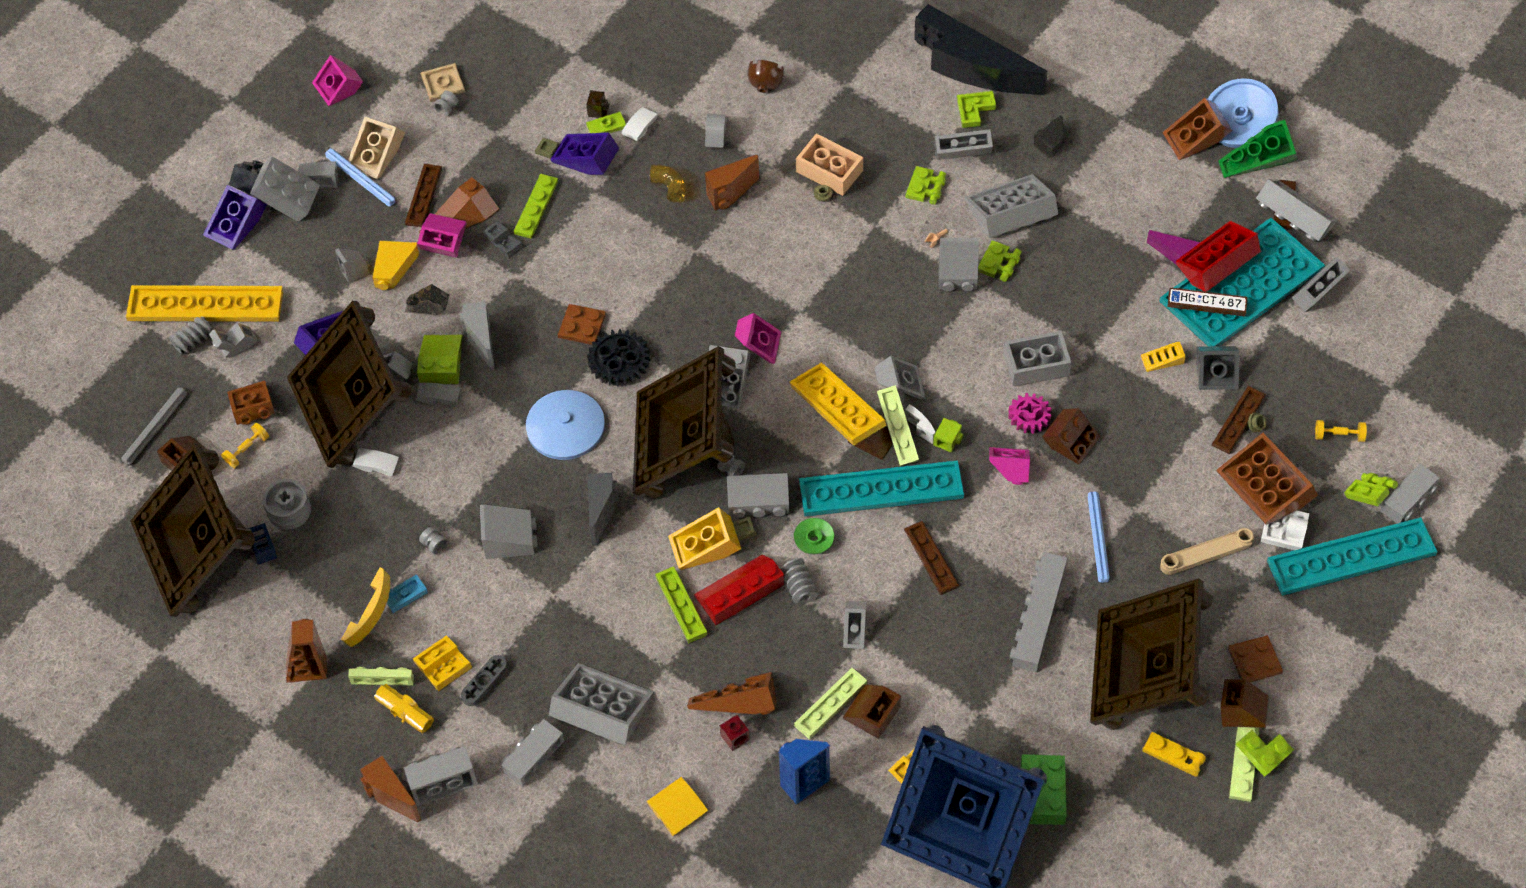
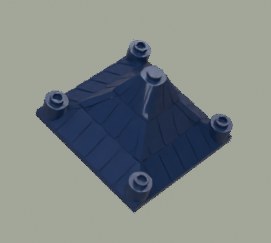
M938 725L923 726L881 845L976 887L1006 888L1011 880V871L1040 792L1047 782V776L1040 768L1035 767L1027 771L959 741L950 739L945 736L944 730Z

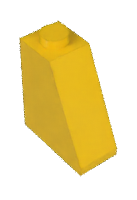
M379 241L372 277L375 288L380 290L395 288L419 256L417 243Z

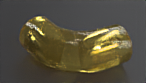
M651 165L650 182L666 185L668 188L667 199L669 201L683 202L686 195V185L681 174L672 167Z

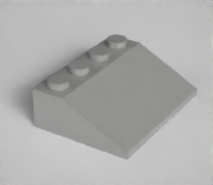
M1033 174L964 197L981 230L989 238L998 237L1002 233L1012 232L1020 227L1030 226L1035 222L1048 220L1058 215L1055 194Z
M578 663L552 695L549 716L626 745L634 734L654 692Z

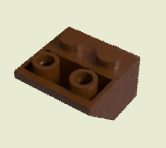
M1073 408L1063 409L1042 437L1052 450L1079 465L1098 441L1100 435L1081 410Z
M192 436L171 438L157 450L162 464L172 471L193 444L200 443Z
M1224 679L1220 707L1222 727L1266 728L1269 695L1246 679Z
M864 685L843 716V719L879 739L900 709L901 695L882 685Z

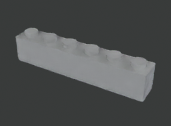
M1043 552L1042 558L1037 559L1035 570L1038 573L1037 576H1032L1030 588H1033L1032 594H1027L1025 605L1028 608L1027 611L1022 612L1020 623H1023L1022 629H1017L1015 641H1018L1017 647L1013 646L1010 654V659H1013L1012 666L1033 672L1038 670L1066 569V557Z

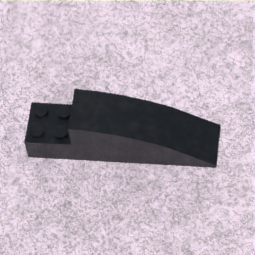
M929 4L915 17L914 40L919 45H925L931 49V70L953 80L983 89L1006 93L1045 94L1048 71Z

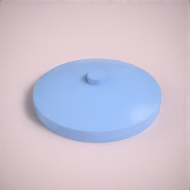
M1236 79L1226 82L1213 91L1208 98L1217 105L1232 129V132L1219 141L1220 144L1227 147H1240L1250 137L1262 131L1261 129L1265 126L1276 123L1278 120L1279 109L1274 93L1265 84L1253 79Z
M560 390L545 395L532 406L526 419L527 436L532 446L544 456L558 460L575 459L589 453L600 442L605 429L604 414L599 404L589 395L574 390Z

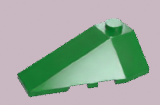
M1285 119L1265 126L1258 134L1250 137L1247 142L1220 159L1218 162L1223 177L1228 178L1298 160Z

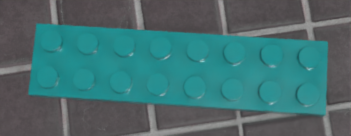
M958 460L799 478L804 517L964 499Z
M1420 517L1268 557L1267 563L1283 596L1432 557L1437 554V550Z

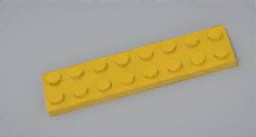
M131 285L126 319L127 321H194L196 317L201 319L202 316L206 321L279 322L284 290L282 286Z

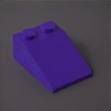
M610 133L566 134L550 160L552 163L588 175H604L619 147Z
M227 185L203 235L235 250L259 222L267 204Z
M343 311L299 326L294 344L306 355Z

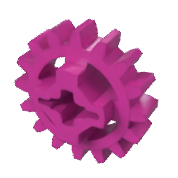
M1025 393V397L1018 395L1017 400H1012V405H1009L1008 419H1011V425L1017 424L1016 430L1023 428L1024 433L1031 430V433L1034 434L1035 429L1041 432L1042 426H1048V421L1051 420V407H1048V401L1043 402V396L1036 398V393H1033L1032 397H1029L1028 393Z

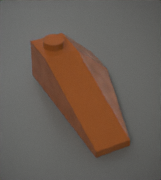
M471 177L457 188L435 214L466 221L465 229L476 223L486 221L499 211V208L485 187Z
M772 672L746 678V683L741 686L734 685V683L728 684L720 693L717 690H711L691 697L687 707L691 710L769 714L775 710L777 703Z

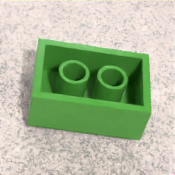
M1022 754L1020 768L1027 771L1035 767L1040 768L1047 776V782L1040 792L1029 824L1065 825V756Z

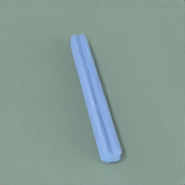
M330 148L326 151V158L330 161H336L340 169L387 206H392L396 202L394 196L334 149Z
M1089 492L1088 505L1098 581L1104 583L1109 582L1110 575L1099 493Z

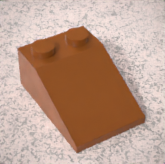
M1203 98L1167 128L1163 134L1177 158L1181 160L1218 143L1232 132V129L1217 105L1209 99Z
M756 154L705 172L706 194L714 210L728 208L759 179L758 155Z
M383 756L360 769L363 776L360 780L369 798L374 797L378 803L416 822L421 821L415 802Z

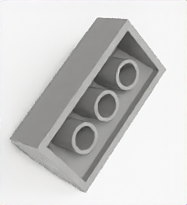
M1268 179L1256 197L1260 201V206L1267 210L1269 208L1274 210L1275 216L1281 220L1287 219L1290 221L1291 227L1298 231L1300 229L1306 232L1305 236L1312 241L1322 240L1338 222L1336 218L1278 179Z

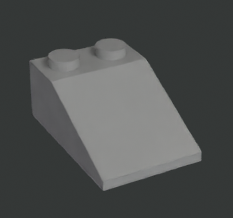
M940 238L939 289L945 291H952L954 289L971 291L977 289L979 238Z
M486 302L462 304L463 312H459L463 335L467 334L468 341L488 367L493 370L495 366Z

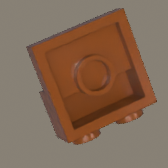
M265 380L227 392L237 425H247L253 420L259 418L267 419L270 415L275 414Z

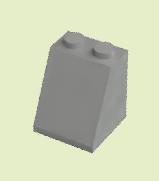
M480 505L481 541L486 559L534 554V548L538 547L537 535H533V530H537L536 518H532L531 510Z

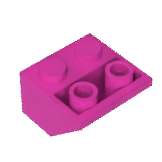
M430 213L422 225L417 245L421 250L457 258L467 222Z

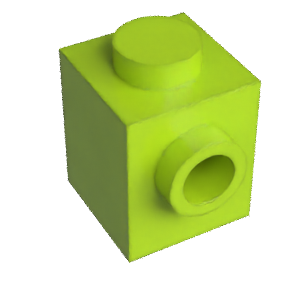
M943 418L934 435L933 445L952 452L955 445H959L963 439L964 434L961 433L962 425L955 420Z

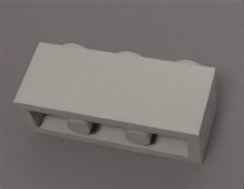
M990 129L935 136L934 140L937 160L991 154L993 149Z
M1338 256L1335 257L1304 285L1292 299L1304 312L1307 311L1338 283L1350 269Z
M1419 464L1383 501L1380 511L1396 523H1401L1404 520L1409 521L1414 515V509L1416 507L1420 509L1425 504L1426 497L1428 495L1433 496L1438 490L1439 486H1437L1440 477L1422 464Z
M544 719L539 724H535L530 734L525 739L523 738L519 741L513 753L508 754L503 759L501 764L503 773L523 787L564 742L563 733Z

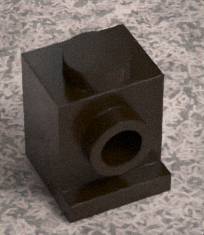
M590 90L586 103L588 117L601 118L607 116L610 104H608V100H605V92Z

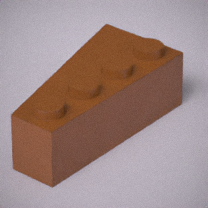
M300 619L291 623L286 658V683L327 679V656L313 620Z

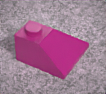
M330 55L312 83L328 106H331L355 94L363 81L354 69Z
M755 313L739 319L735 337L761 358L775 364L781 331Z
M989 447V461L1007 481H1012V484L1016 485L1028 482L1030 465L1028 449Z

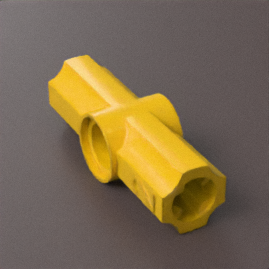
M387 684L381 685L374 696L375 700L388 708L394 717L398 716L401 718V722L404 723L406 721L422 734L432 726L434 718L419 708L411 697L401 695Z

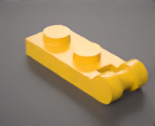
M1151 732L1143 748V752L1195 777L1200 772V765H1203L1206 760L1204 754L1194 752L1154 732ZM1187 758L1193 760L1192 764L1186 763Z

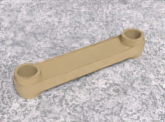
M1241 528L1224 536L1166 554L1161 559L1160 569L1163 573L1172 575L1248 549L1253 543V532L1247 528ZM1240 537H1246L1248 540H1242ZM1170 562L1174 564V566H1168L1165 563Z

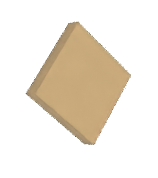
M455 63L421 72L430 102L440 99L441 94L446 90L454 95L465 93Z

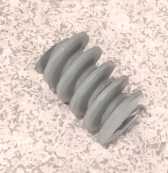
M201 316V319L196 317L194 322L190 321L188 323V327H182V332L177 330L175 332L176 336L170 335L169 339L180 354H182V350L188 353L187 346L194 349V342L201 344L200 337L207 340L206 333H210L212 328L204 317Z
M803 558L792 559L784 564L781 569L795 604L812 602L818 596V593L814 592L816 588L812 585L813 580L809 578L810 573L807 571V566L804 565Z

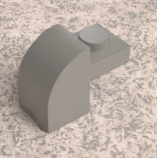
M707 114L705 147H724L728 122L726 114Z
M236 323L227 333L216 329L209 333L213 340V345L228 358H232L250 349L258 341L251 328L240 323Z

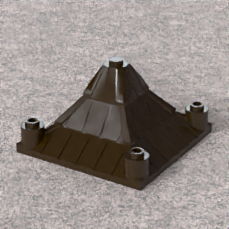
M353 300L287 376L323 459L329 468H334L337 464L350 465L355 458L354 450L351 446L355 443L356 439L364 433L365 429L372 424L384 409L396 401L406 402L411 396V387L408 383L395 381L372 335L370 326L375 321L373 309L362 307L358 301Z
M717 346L637 391L633 494L637 496L645 494L656 499L663 494V481L685 471L701 461L716 459L726 463L733 458L734 438L727 418L723 413L721 385L722 376L727 377L733 374L736 363L733 358L724 354L723 348Z
M195 443L130 520L171 617H177L180 613L191 614L196 612L199 607V600L195 593L198 589L201 588L208 577L214 573L229 554L236 549L249 550L255 541L253 532L246 529L226 506L219 487L214 480L211 470H214L219 463L217 452L203 449L201 444Z
M1197 578L1098 610L1090 723L1095 726L1102 724L1110 730H1115L1121 726L1123 717L1129 714H1135L1181 700H1187L1195 706H1202L1209 698V690L1199 683L1200 676L1198 670L1201 610H1206L1212 605L1214 596L1212 592L1204 587V581Z

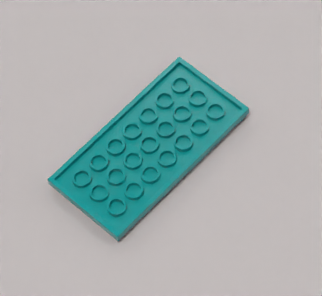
M1269 218L1253 230L1258 233L1261 252L1207 291L1247 297L1245 316L1167 307L1169 291L1160 297L1159 302L1207 346H1220L1313 278L1325 267V264L1275 220ZM1187 278L1173 287L1203 291L1193 286Z

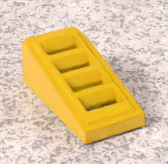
M1179 341L1141 354V358L1146 371L1150 372L1184 364L1185 353ZM1151 357L1153 358V361H1154V364H1152V365H1151V362H1150V359H1149V358H1151Z

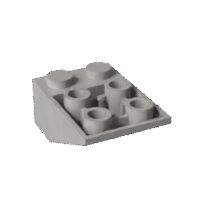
M710 345L709 351L716 348L717 346ZM721 347L724 349V354L733 358L736 363L733 374L727 377L722 376V406L739 409L751 353L747 350Z

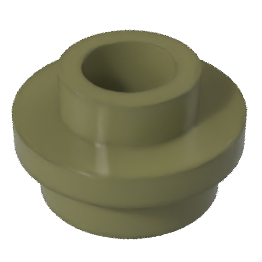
M819 185L814 189V197L821 202L828 201L832 197V189L827 185Z
M1252 413L1248 419L1250 430L1252 432L1263 430L1266 427L1265 416L1260 413Z

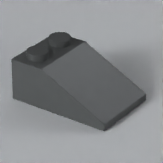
M612 473L588 474L589 528L592 546L598 544L615 511V502H619L617 480H613Z

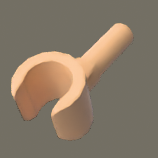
M947 229L937 234L929 233L924 242H932L930 248H934L939 238L948 233Z

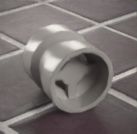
M446 90L433 106L439 113L443 109L447 112L444 115L448 116L451 108H454L459 101L452 92Z
M733 455V458L726 463L719 461L717 468L722 472H727L728 476H739L745 468V463L741 460H736Z
M434 527L425 529L419 538V541L424 546H428L429 551L434 555L439 553L435 549L437 546L444 549L448 543V540L443 535H439Z

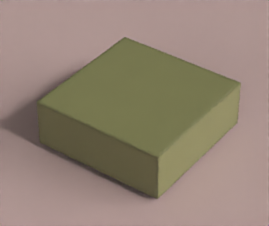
M543 137L535 150V154L551 159L560 143Z
M750 517L733 522L739 541L756 536V531Z

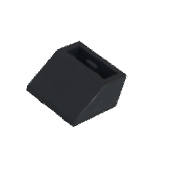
M253 160L252 162L243 161V163L234 164L229 185L250 194L263 163Z

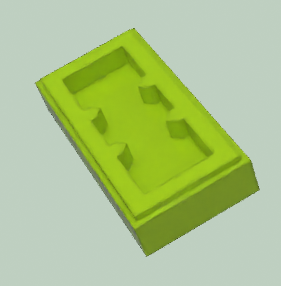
M621 112L588 121L586 126L589 133H613L623 130L626 123Z

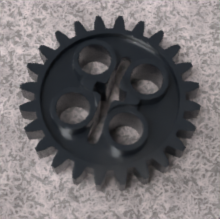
M619 329L618 333L615 334L611 330V335L604 332V338L598 336V342H592V347L589 348V354H587L588 366L591 369V373H595L596 379L601 377L602 383L608 380L609 386L613 382H616L617 387H619L620 382L627 386L628 380L634 383V377L641 379L640 373L646 374V368H649V361H651L650 349L647 348V342H643L642 336L637 338L636 332L629 335V330L622 333L621 329Z

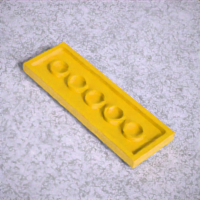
M822 362L790 381L792 389L853 446L886 426L885 419Z

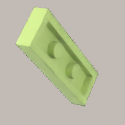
M357 667L356 669H349L348 674L351 684L413 685L414 683L412 670L407 668L387 669L378 667L376 669H367L365 667Z

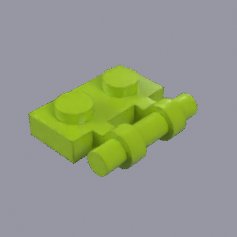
M916 166L905 198L924 202L925 197H930L929 203L936 204L937 199L939 200L941 196V188L946 182V173L940 171L939 175L934 177V170ZM934 184V189H928L929 185Z
M992 240L978 265V272L995 278L997 273H1000V280L1006 282L1008 277L1012 276L1015 264H1018L1022 251L1016 248L1013 253H1008L1009 246ZM1004 260L1008 261L1006 266H1001Z
M1363 473L1361 480L1355 479L1344 494L1348 499L1379 506L1390 494L1388 489H1396L1398 482L1392 480L1391 477H1379L1375 473Z

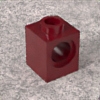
M738 715L719 725L720 736L732 751L750 740L749 729Z

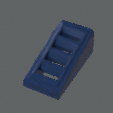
M263 523L248 528L252 532L263 529L264 534L255 536V541L266 537L265 540L254 542L252 545L258 565L276 559L277 555L266 524ZM267 544L269 545V546H266V547L257 549V548L262 547V546H264V545H267Z

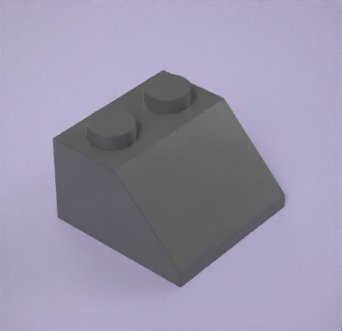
M1197 346L1196 365L1199 390L1239 389L1240 351L1236 346Z

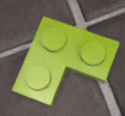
M993 91L959 94L956 98L962 128L980 126L979 111L996 109Z
M1250 730L1235 744L1264 777L1294 751L1280 734L1266 745L1253 730Z

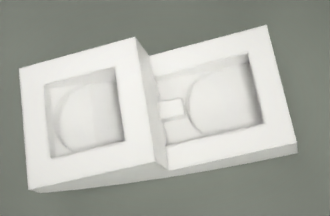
M640 108L622 130V135L638 141L646 134L647 127L655 122L658 114L646 108Z
M909 404L905 409L907 421L917 426L916 434L933 444L934 428L920 411Z
M359 448L353 467L366 472L374 470L392 476L399 457L381 451Z

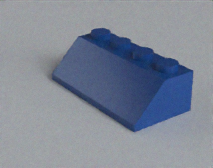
M795 739L791 743H785L780 748V786L795 804H798L830 781V745L827 742Z

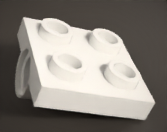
M1295 511L1268 525L1264 524L1260 542L1291 550L1301 549L1308 525L1309 513Z

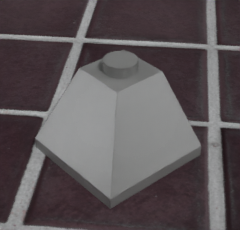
M889 356L874 367L878 384L886 387L896 385L897 391L919 399L926 398L916 365Z

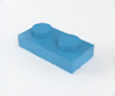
M416 574L390 590L386 605L392 613H395L427 594V588Z

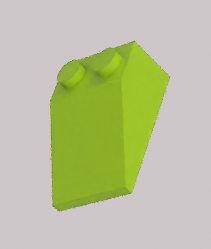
M424 335L418 357L417 375L419 383L459 384L462 335Z

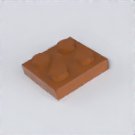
M569 304L558 333V338L592 345L593 341L597 342L606 311Z
M1268 635L1228 646L1240 679L1254 682L1283 673Z

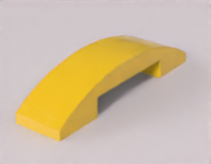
M379 568L370 585L375 590V593L358 624L350 622L341 638L349 647L358 644L370 633L385 609L390 592V575L383 568Z

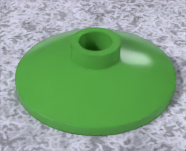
M809 518L797 525L794 531V541L801 551L808 554H820L832 546L834 530L823 519ZM812 537H817V538H818V540H816V541H812V540H810V539H811Z

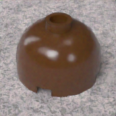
M758 60L755 64L751 61L747 71L749 83L758 92L767 93L776 89L781 84L784 68L781 67L780 69L777 63L767 60Z

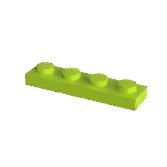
M540 174L514 229L515 235L532 239L558 183V178Z
M674 566L656 573V580L688 644L706 637L707 631Z

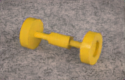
M1317 420L1315 437L1316 440H1323L1324 432H1333V435H1348V433L1357 434L1358 442H1365L1367 425L1366 422H1359L1357 430H1351L1348 427H1333L1332 429L1324 428V420Z
M255 423L251 426L254 435L240 444L234 454L228 450L221 454L223 460L234 469L239 465L236 456L244 453L257 437L263 441L269 438L268 432L260 424Z

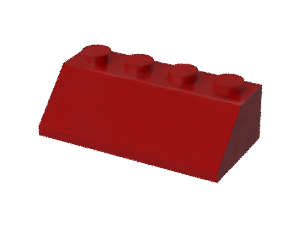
M1229 221L1177 259L1176 264L1193 286L1207 292L1261 252L1258 233Z
M760 555L695 593L694 597L713 623L718 625L784 586V573L773 559Z

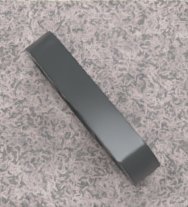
M492 656L464 687L461 697L465 705L474 706L478 704L506 672L507 662L503 656ZM501 662L502 667L494 669V663L498 664ZM482 677L490 678V682L487 685L479 684V680ZM474 692L475 698L473 699L472 697H470L468 699L467 694H472Z

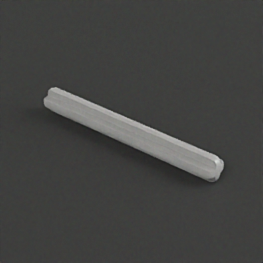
M183 388L176 389L122 456L121 460L125 464L131 465L187 396V392Z

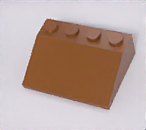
M1264 433L1260 434L1216 470L1266 525L1303 508L1318 496L1314 485Z

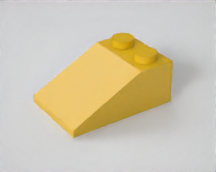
M719 507L668 536L680 570L724 559L741 549L731 516Z

